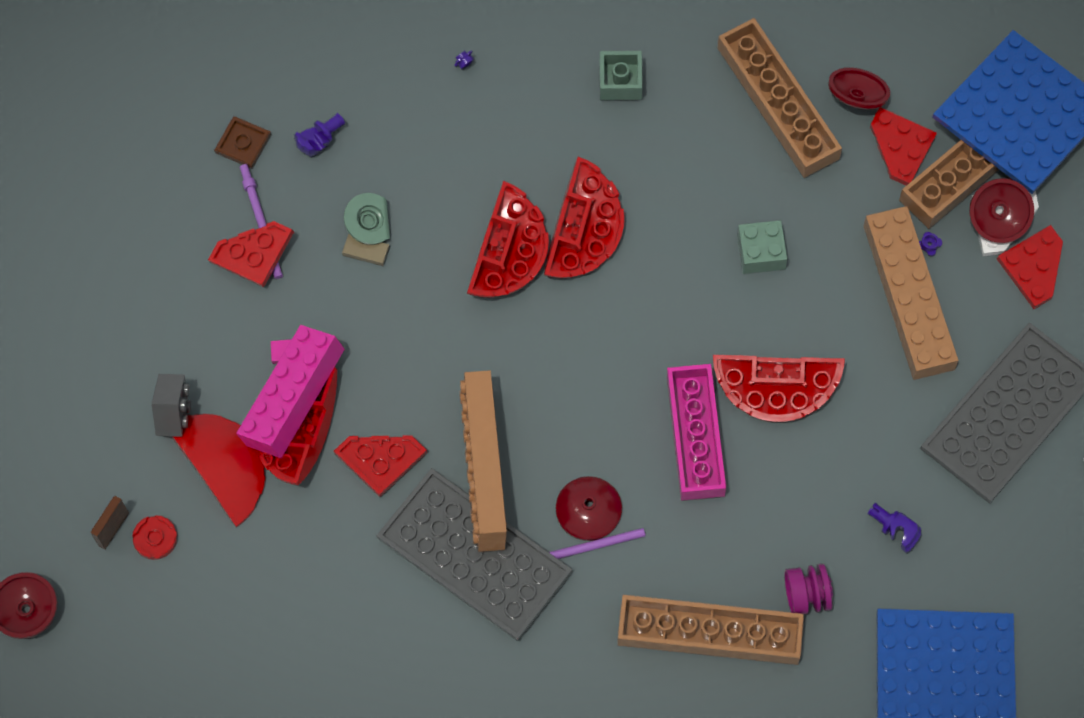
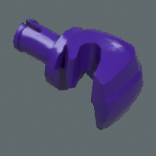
M336 113L335 116L325 123L317 120L314 123L315 127L306 129L301 133L296 132L294 139L297 148L309 157L315 156L332 141L331 133L345 124L344 119L339 113Z
M874 503L872 505L873 509L870 508L867 514L883 524L882 532L885 535L890 532L891 540L895 539L897 530H903L904 537L901 542V548L905 553L911 551L921 537L919 525L902 512L896 511L890 514L877 503Z

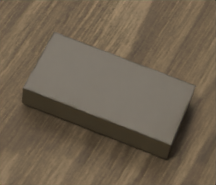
M348 234L342 255L383 266L390 247L386 243L375 245L363 244Z

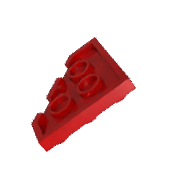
M879 107L871 122L870 129L876 138L878 149L882 159L885 161L890 179L907 186L916 176L937 133Z
M275 221L267 223L266 226L259 229H251L238 234L237 237L218 241L208 261L264 287L294 231Z
M1051 225L997 257L998 262L1033 309L1051 300L1054 293L1063 241Z
M403 435L402 437L349 436L334 450V454L379 497L427 453V450L412 435Z

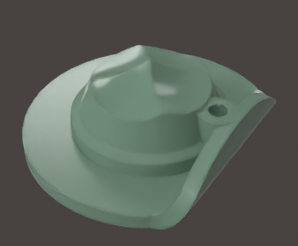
M363 193L352 198L347 204L344 211V224L348 233L355 240L363 244L375 245L390 238L386 198L374 193Z

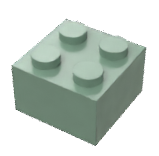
M600 51V100H642V51Z
M781 220L741 224L738 226L737 237L743 274L786 269L787 255Z

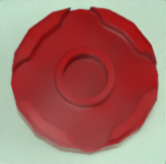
M162 516L143 518L133 531L134 547L141 556L147 559L164 558L173 551L177 544V532L174 525Z

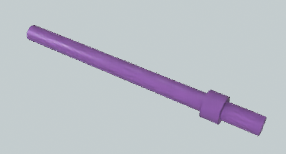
M243 164L240 166L243 177L242 184L244 190L248 193L258 227L261 228L266 226V221L255 190L257 186L254 178L251 177L248 165ZM279 262L273 270L275 279L283 277Z
M641 528L549 553L560 559L645 537V532Z

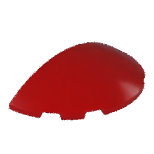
M581 157L576 159L561 205L544 271L545 276L571 278L592 272L612 255L622 236L624 209L621 208L617 188L612 181H609L601 173L599 167Z
M503 181L467 294L479 297H495L516 292L535 278L546 259L549 237L543 223L544 217L538 206H534L526 198L525 192L508 182Z
M713 355L716 378L726 397L737 408H740L750 416L769 422L794 421L805 417L815 410L817 411L830 399V396L838 387L845 363V358H768L745 355Z
M336 368L332 370L282 458L259 451V458L265 468L283 482L299 485L312 470L320 455L334 410L337 387Z
M213 414L188 415V427L184 428L182 437H171L185 457L191 462L237 528L252 514L260 494H263L266 478L264 475V465L259 458L260 452L246 446L236 433L241 425Z

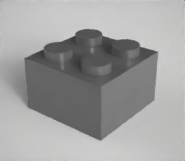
M158 374L152 400L156 436L182 437L184 428L188 427L187 413L191 412V400H188L190 387L189 384H186L185 375Z

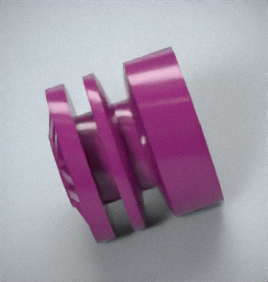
M823 563L817 564L816 573L814 567L809 565L807 576L805 577L800 567L785 569V588L791 613L808 614L809 603H812L816 613L820 612L821 603L825 611L832 609V585Z

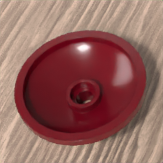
M841 68L834 71L828 80V86L832 94L839 101L853 108L875 109L885 105L890 97V89L887 83L879 76L863 69Z
M1005 178L994 179L984 183L973 195L969 207L970 220L974 229L983 238L996 243L1011 242L1020 238L1031 226L1034 218L1033 199L1028 190L1020 183ZM998 206L1002 207L1000 214L996 213V207Z
M586 476L572 480L564 486L556 501V516L560 526L570 536L579 540L594 541L602 539L613 532L621 519L622 503L618 492L610 483L598 477ZM591 501L593 505L588 507L585 505V502Z
M28 572L17 573L1 581L0 631L12 638L26 639L34 637L47 629L57 611V596L51 584L45 578ZM25 607H30V610L27 613H23V609Z

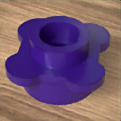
M472 50L468 53L466 51L460 53L456 57L457 61L454 66L464 69L474 61L471 55L473 53Z
M925 232L922 240L919 241L921 249L926 251L929 256H934L936 249L942 246V240L930 232Z

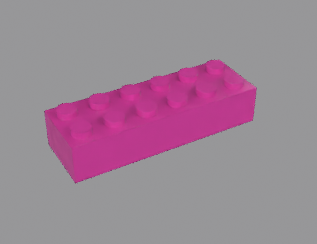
M303 325L299 326L236 433L246 446L282 458L345 350L336 336Z
M711 364L667 368V384L681 501L725 497L726 483Z

